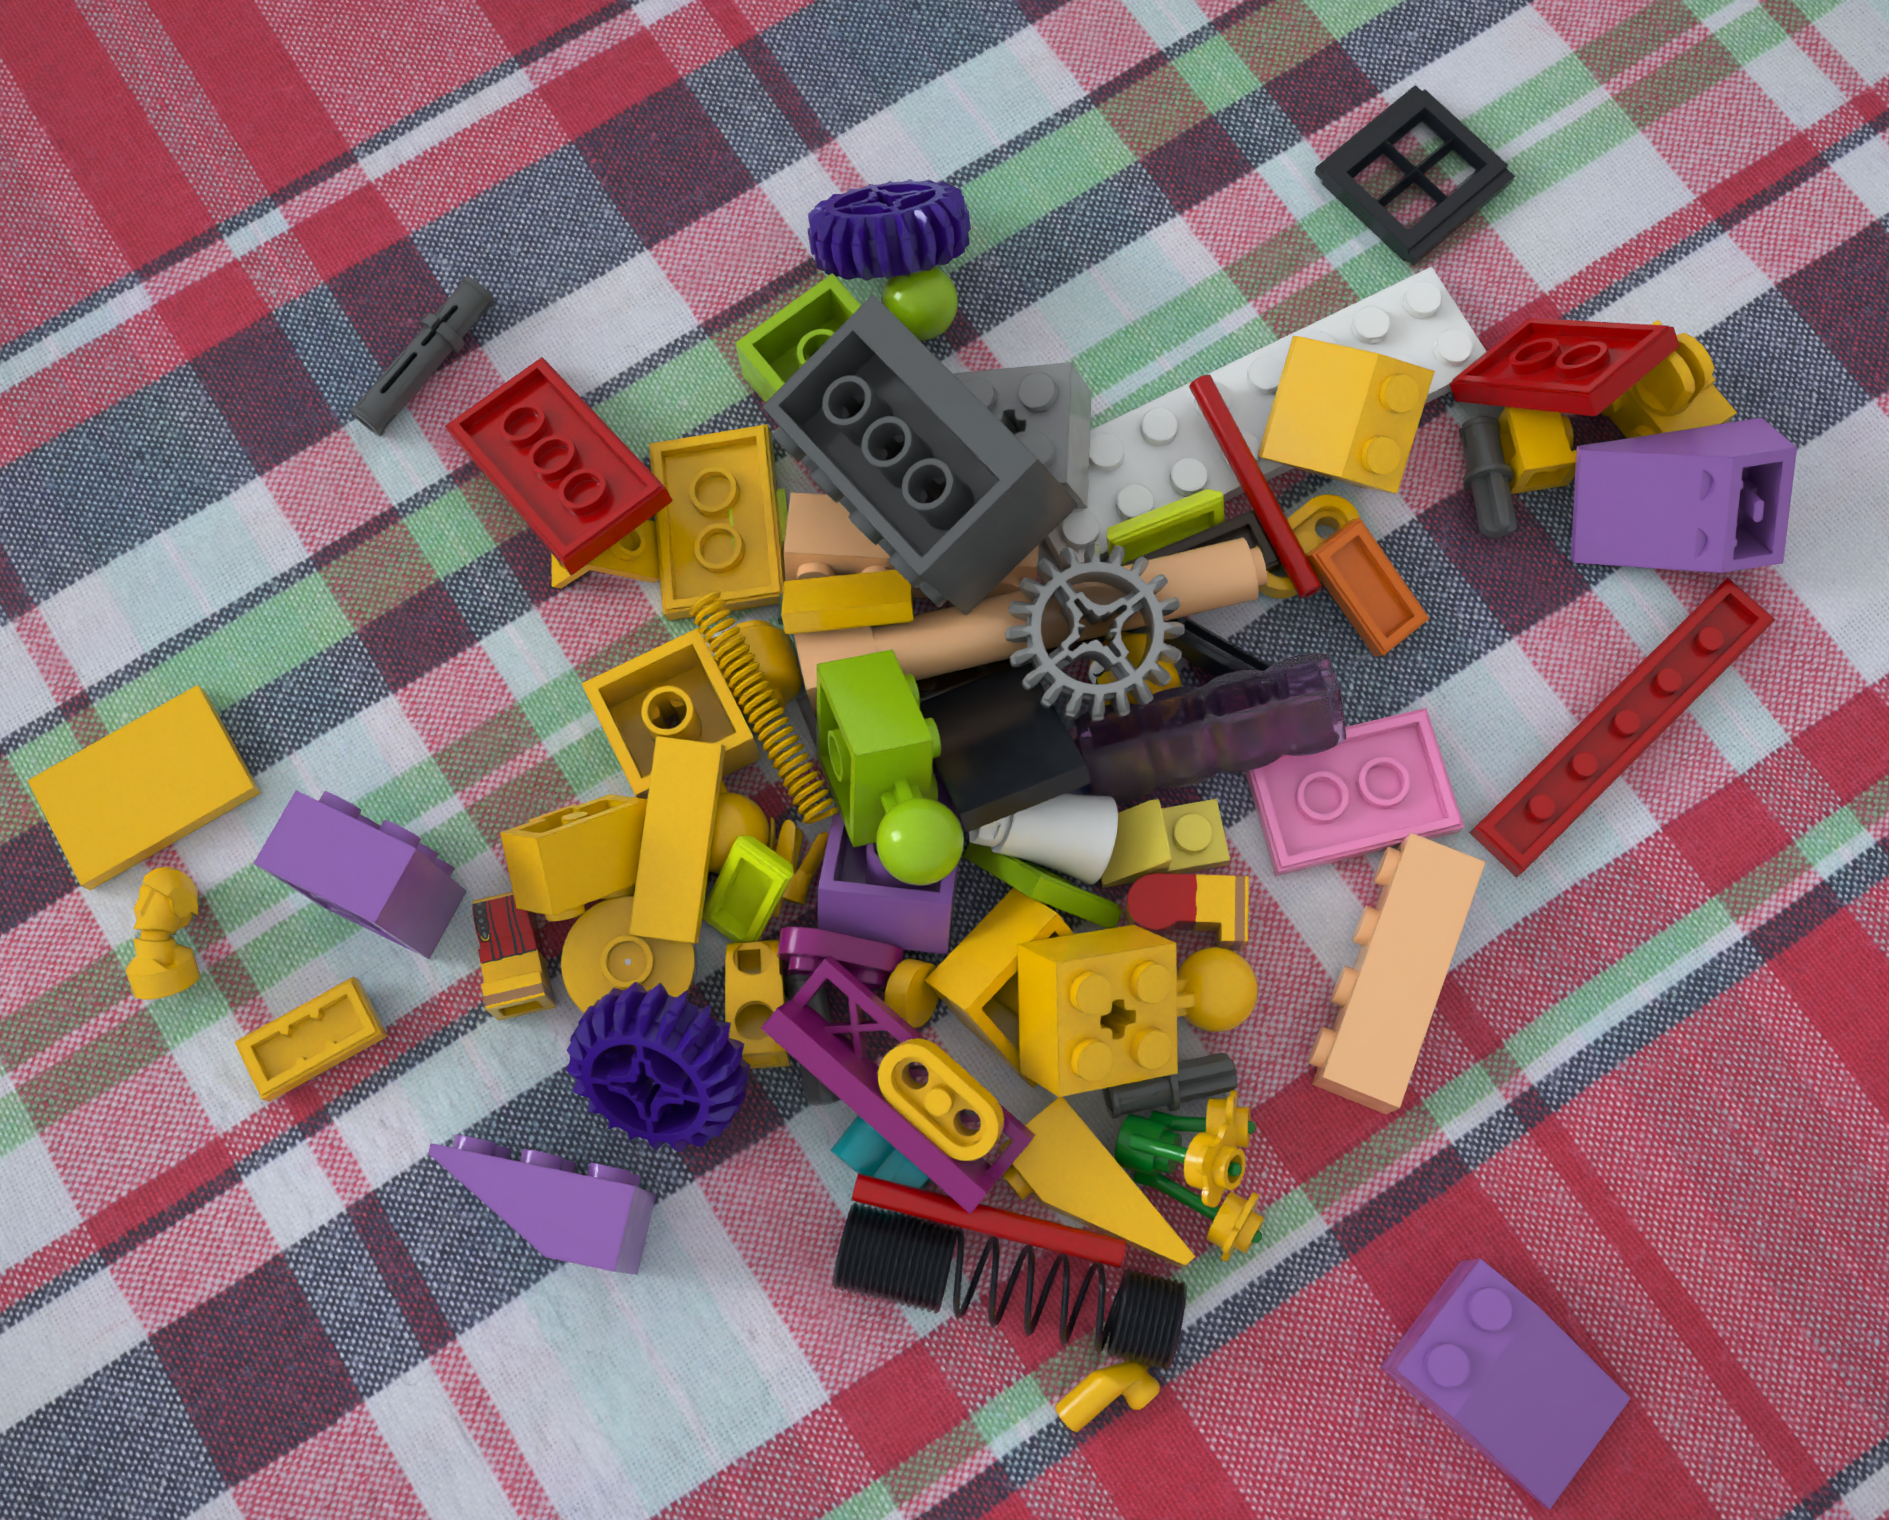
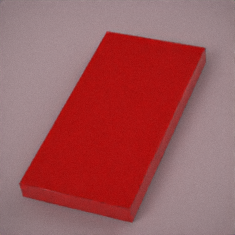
M543 357L445 426L454 441L571 576L673 501L666 487Z

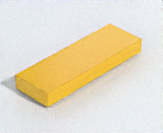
M656 736L629 935L694 944L699 943L726 746Z

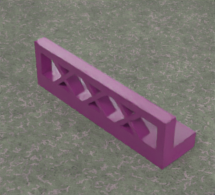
M832 956L825 958L793 999L778 1007L761 1027L765 1033L968 1213H971L998 1179L1036 1136L1000 1104L1004 1115L1003 1133L1012 1142L992 1166L982 1157L971 1161L953 1159L935 1145L884 1098L878 1084L879 1066L867 1057L865 1032L888 1031L900 1043L909 1039L925 1038ZM828 979L848 996L851 1022L829 1023L808 1005ZM863 1010L874 1020L864 1021ZM841 1033H852L853 1043ZM914 1062L909 1064V1074L913 1080L916 1081V1077L929 1076L924 1065L915 1066ZM966 1109L960 1111V1119L965 1127L968 1128L967 1123L980 1122L979 1116L974 1111H966Z

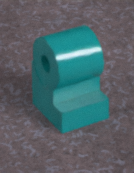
M859 1115L830 1149L833 1154L857 1174L860 1173L920 1189H925L931 1181L926 1174Z

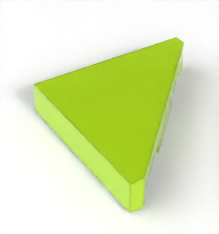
M970 842L963 855L966 859L1028 897L1105 928H1115L1123 912L1119 908V904L1071 884L1072 881L1036 863L1027 860L1024 862L1016 857L995 853L992 851L991 846Z

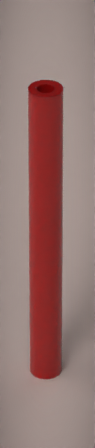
M1209 374L1198 377L1190 383L1189 389L1299 598L1304 599L1317 593L1323 586L1215 382Z
M860 1173L857 1174L851 1201L1118 1268L1122 1265L1126 1250V1240L983 1204H978L971 1213H968L950 1196Z

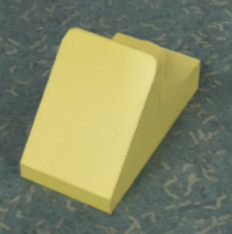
M1153 799L1119 812L1114 849L1107 868L1100 878L1102 888L1133 883L1148 874H1183L1227 866L1230 862V855L1217 799L1161 808L1159 799Z

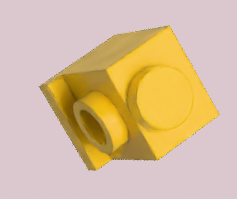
M1505 407L1497 420L1500 427L1499 433L1505 463L1512 467L1514 473L1512 481L1509 482L1511 494L1569 485L1575 477L1577 450L1571 451L1574 435L1569 418L1562 416L1559 412Z

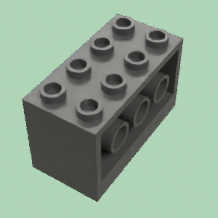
M873 294L762 406L779 425L771 434L777 442L798 462H803L812 472L809 476L836 503L840 502L850 513L848 518L871 542L875 545L879 544L890 556L888 561L913 587H919L939 608L949 600L967 615L1078 506L1041 461Z

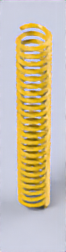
M714 591L707 594L697 602H694L689 614L696 617L694 624L701 626L699 633L705 635L704 642L710 644L709 651L715 653L714 660L719 661V669L725 671L723 677L730 680L728 686L735 689L733 695L740 698L738 705L745 706L743 714L750 715L748 723L755 724L753 732L760 733L758 741L764 742L763 750L769 751L768 759L774 760V769H779L778 777L784 779L782 785L789 788L788 796L794 797L792 804L800 806L797 813L805 815L802 822L811 824L831 815L833 816L838 813L839 808L833 807L816 815L824 808L833 804V798H828L810 806L826 796L829 792L828 789H823L805 797L821 787L824 783L823 780H818L800 788L817 777L819 771H813L795 779L800 774L811 769L814 762H808L790 770L798 763L806 760L809 753L804 752L791 760L783 762L793 754L801 751L804 744L799 743L786 751L778 753L786 746L796 742L799 735L794 734L779 743L773 744L781 737L793 732L794 726L789 725L779 732L768 735L776 728L788 723L789 717L784 716L774 723L763 726L771 719L783 714L785 708L779 707L767 715L757 718L763 712L778 705L780 699L774 698L762 706L752 709L758 703L773 696L775 690L769 689L757 697L747 700L753 694L767 688L770 681L764 680L752 688L742 691L748 685L762 679L765 672H757L747 679L737 682L743 676L756 671L760 663H752L742 670L732 673L738 667L754 660L755 654H747L734 663L726 665L730 660L748 652L750 645H742L729 654L721 656L725 651L743 643L745 636L740 635L724 645L716 647L720 642L737 635L740 627L730 628L718 637L711 638L714 634L732 626L735 623V618H728L713 628L706 629L709 625L729 616L731 611L730 609H723L708 619L701 620L706 615L723 608L726 603L725 600H718L703 610L696 612L698 608L717 600L721 592Z

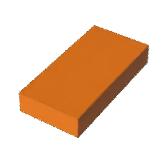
M1360 517L1347 522L1306 554L1315 573L1374 657L1384 656L1430 619Z

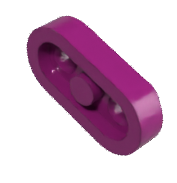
M785 927L780 931L777 957L789 961V972L810 977L825 958L832 956L868 989H886L887 979H889L897 965L903 961L904 950L894 945L821 929Z

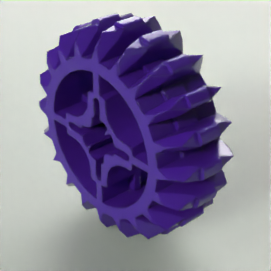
M912 179L904 182H892L890 180L884 184H869L867 187L859 189L850 188L846 193L833 194L828 200H822L808 214L810 227L807 229L811 254L815 257L816 267L825 271L827 275L833 273L836 277L841 276V278L846 280L862 278L865 281L873 278H886L888 280L893 276H910L914 272L930 271L936 265H946L952 258L959 257L970 244V216L962 191L948 183H935L930 179L920 182L913 181Z
M635 981L625 990L613 987L608 994L598 999L593 1006L587 1008L570 1038L571 1043L567 1048V1052L570 1054V1061L566 1071L576 1078L573 1092L590 1099L587 1112L601 1113L608 1119L607 1129L619 1127L628 1132L630 1143L640 1137L648 1140L651 1147L656 1151L667 1142L674 1150L681 1153L688 1144L703 1148L709 1139L719 1137L723 1130L730 1126L735 1114L738 1113L746 1097L745 1091L748 1087L746 1083L748 1080L747 1073L750 1068V1064L742 1059L744 1043L729 1038L730 1022H715L710 1017L711 1004L698 1008L689 1003L687 990L678 997H674L668 994L661 982L652 990L647 991L641 984Z

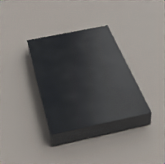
M1029 663L1021 667L1010 666L920 702V711L924 719L932 718L936 723L941 742V754L939 757L933 758V762L965 832L1000 820L1092 782L1087 764L1053 704L1049 708L1041 704V699L1045 693L1041 683L1039 682L1030 690H1026L1022 686L1023 679L1028 673L1033 671Z

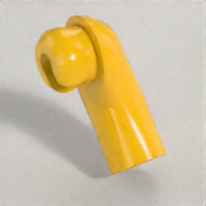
M1130 1360L1092 1371L1055 1405V1408L1063 1423L1072 1431L1079 1432L1121 1394L1132 1409L1141 1410L1160 1392V1384L1156 1378L1147 1372L1150 1367L1149 1365L1145 1366L1143 1362L1138 1364L1136 1360L1131 1363Z

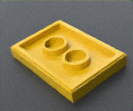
M767 424L649 444L651 472L666 487L673 500L655 514L663 615L668 621L693 617L690 616L689 612L694 602L714 591L721 592L720 597L698 608L696 612L703 610L718 600H725V606L711 614H715L723 609L736 611L782 603L785 581L784 549L781 541L772 432ZM731 509L733 526L730 525L729 510ZM731 536L734 537V548H733V546H732V537H731Z
M199 685L194 686L27 780L80 885L90 891L261 793L208 694Z

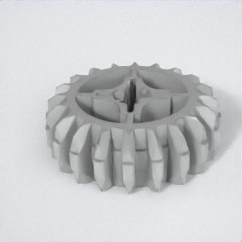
M1095 542L1088 543L1085 548L1083 564H1079L1076 554L1071 547H1065L1059 554L1063 571L1059 572L1054 564L1047 559H1042L1038 563L1036 568L1039 576L1045 583L1044 586L1034 579L1027 577L1023 578L1020 582V591L1032 600L1033 603L1030 604L1023 601H1012L1010 603L1008 613L1014 618L1026 621V625H1015L1007 628L1005 639L1013 643L1026 642L1027 648L1018 650L1010 656L1011 666L1021 667L1032 662L1035 670L1027 674L1022 681V686L1026 690H1030L1042 679L1051 687L1044 693L1041 699V704L1046 708H1049L1056 701L1059 693L1068 696L1069 699L1064 709V715L1067 718H1075L1080 710L1081 701H1088L1091 721L1099 722L1104 718L1105 701L1110 700L1113 710L1119 718L1127 716L1130 713V703L1126 693L1130 692L1137 702L1145 706L1153 700V695L1144 680L1147 679L1161 687L1166 686L1171 680L1167 670L1157 664V661L1177 663L1181 658L1182 652L1174 646L1165 644L1164 639H1174L1182 636L1185 632L1184 624L1164 622L1163 616L1176 611L1180 607V602L1176 597H1169L1160 602L1157 600L1155 594L1162 590L1168 583V580L1163 574L1155 576L1148 584L1144 582L1140 576L1146 570L1149 561L1143 556L1139 557L1131 569L1128 570L1121 566L1125 556L1124 547L1115 546L1109 556L1108 563L1100 562L1098 544ZM1083 582L1104 583L1119 589L1126 596L1109 605H1099L1089 600L1082 591L1077 593L1072 585ZM1055 597L1063 608L1061 614L1069 625V635L1057 649L1048 655L1041 636V619L1045 606ZM1140 611L1146 628V646L1143 657L1138 667L1135 668L1126 657L1129 651L1121 640V629L1130 617ZM1115 614L1119 615L1108 627L1109 630L1103 637L1110 641L1109 646H1103L1098 640H1093L1088 644L1084 642L1074 651H1069L1077 643L1086 627L1079 623L1080 619L1086 618L1090 624L1095 625L1100 621L1105 623ZM1080 659H1091L1097 661L1106 672L1111 670L1119 681L1108 684H1088L1069 677L1061 670Z

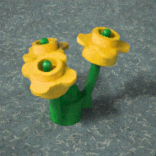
M1231 1090L1230 1096H1227V1099L1209 1098L1206 1117L1174 1116L1153 1110L1149 1119L1134 1114H1129L1125 1118L1117 1137L1115 1160L1121 1167L1135 1171V1183L1156 1188L1212 1220L1213 1223L1208 1231L1206 1240L1222 1248L1221 1260L1226 1263L1231 1258L1235 1249L1247 1254L1253 1243L1261 1241L1262 1233L1260 1229L1265 1218L1255 1213L1258 1207L1259 1194L1253 1192L1249 1199L1246 1200L1231 1191L1222 1206H1217L1226 1189L1234 1190L1240 1184L1245 1172L1246 1159L1243 1150L1238 1147L1249 1148L1250 1134L1256 1130L1255 1123L1251 1121L1250 1107L1238 1106V1090ZM1173 1131L1200 1133L1192 1139L1189 1147L1185 1148L1182 1147V1136L1173 1133ZM1178 1162L1184 1163V1176L1187 1184L1203 1190L1202 1196L1162 1175V1172L1172 1174Z

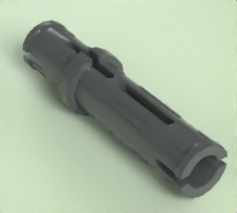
M465 276L461 280L462 283L434 315L427 313L419 322L422 329L387 367L386 371L361 400L349 410L362 425L377 436L381 437L384 434V430L412 397L419 392L424 383L450 353L457 355L464 348L465 343L462 339L485 312L496 303L493 296L471 277Z

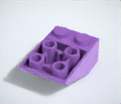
M1763 418L1577 446L1571 560L1574 563L1715 573L1782 564L1784 561L1797 447Z
M462 1135L455 1136L453 1148L430 1144L428 1154L545 1257L613 1272L638 1274L656 1199V1194L639 1188L642 1176L631 1174V1171L596 1163H590L587 1176L574 1173L576 1162L565 1160L561 1156L529 1149L522 1150L520 1162L510 1160L512 1149L498 1146L494 1142Z

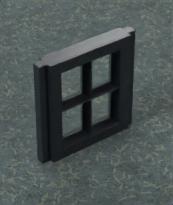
M1416 85L1316 166L1314 172L1322 180V185L1396 255L1403 261L1407 260L1413 266L1509 186L1515 178V175L1507 169L1508 164L1426 89L1422 91ZM1420 122H1423L1444 143L1418 165L1414 166L1393 145ZM1453 150L1475 172L1449 194L1445 195L1424 173ZM1383 154L1405 175L1375 200L1353 178ZM1412 183H1415L1436 205L1406 229L1384 207Z

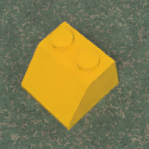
M1293 336L1257 457L1363 489L1397 494L1435 371L1375 352Z
M1013 887L924 981L971 1032L1024 1082L1033 1088L1037 1083L1020 1073L1017 943L1072 935L1074 933L1057 912Z

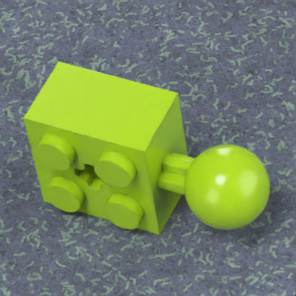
M934 266L930 271H918L911 273L910 276L899 275L888 279L882 291L881 303L917 339L927 341L938 337L950 327L957 313L958 296L951 278L942 269ZM833 273L735 342L743 377L766 403L861 305Z
M893 649L817 664V758L836 806L839 808L838 811L852 846L857 847L876 842L878 856L885 869L896 879L904 883L923 886L944 879L955 869L960 861L964 847V836L960 822L954 813L944 804L937 801L938 788L932 769L933 758L939 757L941 754L940 736L935 721L932 718L924 719L920 711V696L912 673H903Z

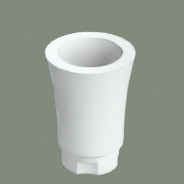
M1065 793L969 831V842L991 846L992 851L995 853L1024 859L1060 871L1092 885L1105 872L1114 849L1118 827L1117 805L1111 796Z

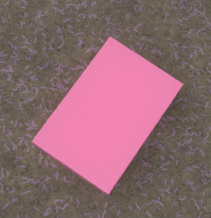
M1427 708L1246 750L1241 755L1275 876L1384 851L1387 847L1396 848L1410 833L1426 839H1434L1458 833L1464 828Z

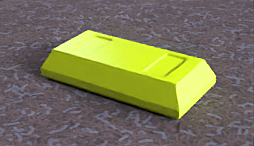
M1206 489L1108 527L1106 535L1108 555L1110 556L1115 546L1124 547L1125 556L1121 563L1124 564L1225 522L1224 495L1221 491Z
M739 836L735 840L704 905L702 919L735 943L759 941L794 875L793 865L755 837Z

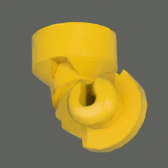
M171 867L153 869L144 876L143 884L139 890V898L134 907L137 921L133 929L141 930L140 938L133 939L136 955L125 969L132 993L138 999H158L177 994L191 987L200 978V972L192 948L175 943L174 937H171V935L176 934L177 930L187 926L193 915L198 916L199 899L197 887L192 879L179 869Z

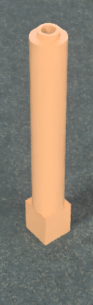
M1243 537L1148 560L1149 563L1146 570L1140 576L1148 584L1155 576L1163 574L1167 578L1168 583L1160 592L1155 594L1157 600L1160 602L1169 597L1178 598L1180 607L1173 613L1163 616L1164 621L1257 600L1259 595L1258 586L1267 584V570L1260 548L1250 549ZM1133 564L1125 565L1122 567L1130 570ZM1083 582L1072 585L1077 593L1082 591L1089 600L1099 605H1109L1126 596L1119 589L1104 583ZM1015 591L983 599L967 615L956 606L914 615V621L907 623L794 634L805 689L814 715H817V664L893 649L903 673H912L917 681L1009 659L1016 651L1027 648L1026 642L1013 643L1005 639L1007 628L1015 625H1026V621L1014 618L1008 613L1010 603L1012 601H1023L1032 604L1033 601L1023 595L1021 591ZM1055 597L1045 606L1041 619V636L1045 650L1059 647L1069 635V625L1061 614L1063 608ZM1140 611L1123 624L1121 632L1145 626ZM1115 614L1105 623L1100 621L1095 625L1090 624L1086 618L1080 619L1079 623L1086 627L1077 642L1105 636L1109 630L1108 627L1119 615Z

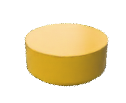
M907 958L900 962L891 973L885 989L884 1002L913 1028H919L930 1019L938 1002V995L924 981L936 969V966L931 963Z

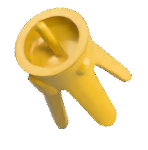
M770 817L769 848L793 865L794 875L773 913V916L776 918L780 914L784 900L806 906L808 889L812 877L825 855L829 832H822L816 837L797 869L803 841L802 831L796 828L795 823L790 819L785 820L781 827L775 851L776 823L774 818Z

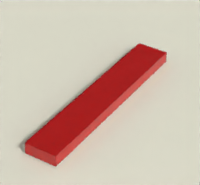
M1727 577L1469 833L1517 878L1776 619Z

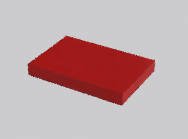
M1528 318L1452 379L1453 381L1449 384L1456 402L1597 416L1679 347L1674 327L1667 325Z

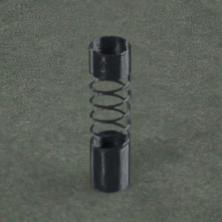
M857 1202L851 1205L837 1254L832 1281L834 1289L840 1288L841 1291L846 1289L848 1293L853 1291L854 1294L860 1293L861 1296L866 1294L868 1298L873 1295L874 1299L879 1297L881 1301L886 1299L888 1303L893 1300L894 1304L900 1302L901 1306L906 1304L908 1308L913 1305L915 1309L920 1307L921 1311L927 1309L929 1313L933 1310L937 1314L940 1312L954 1248L958 1240L953 1295V1312L958 1320L965 1315L993 1246L988 1320L990 1326L994 1328L1002 1319L1016 1279L1028 1253L1024 1311V1332L1028 1337L1035 1331L1053 1280L1063 1260V1289L1059 1340L1062 1346L1070 1339L1086 1292L1098 1268L1099 1291L1095 1332L1096 1353L1099 1354L1104 1350L1109 1336L1108 1354L1110 1357L1115 1355L1117 1359L1122 1357L1124 1361L1129 1358L1131 1363L1136 1360L1138 1364L1143 1362L1145 1366L1147 1364H1150L1151 1367L1156 1365L1158 1369L1163 1367L1165 1371L1173 1363L1186 1304L1187 1286L1184 1281L1179 1283L1177 1279L1171 1281L1170 1277L1165 1280L1163 1276L1158 1278L1156 1274L1151 1276L1150 1273L1145 1275L1143 1271L1138 1273L1136 1269L1134 1271H1131L1130 1268L1126 1269L1103 1329L1106 1290L1105 1269L1102 1263L1095 1262L1084 1279L1067 1325L1070 1262L1069 1257L1061 1253L1056 1258L1049 1272L1031 1320L1035 1254L1033 1247L1026 1245L1021 1250L995 1316L1000 1254L997 1237L992 1236L987 1241L960 1308L965 1243L962 1228L955 1226L951 1228L950 1225L945 1226L943 1223L938 1225L937 1222L931 1223L930 1220L925 1221L923 1218L918 1220L917 1217L911 1218L910 1215L905 1217L903 1213L898 1215L897 1212L892 1213L890 1210L885 1212L883 1208L881 1210H878L877 1207L872 1209L870 1205L865 1207L864 1204L859 1205Z

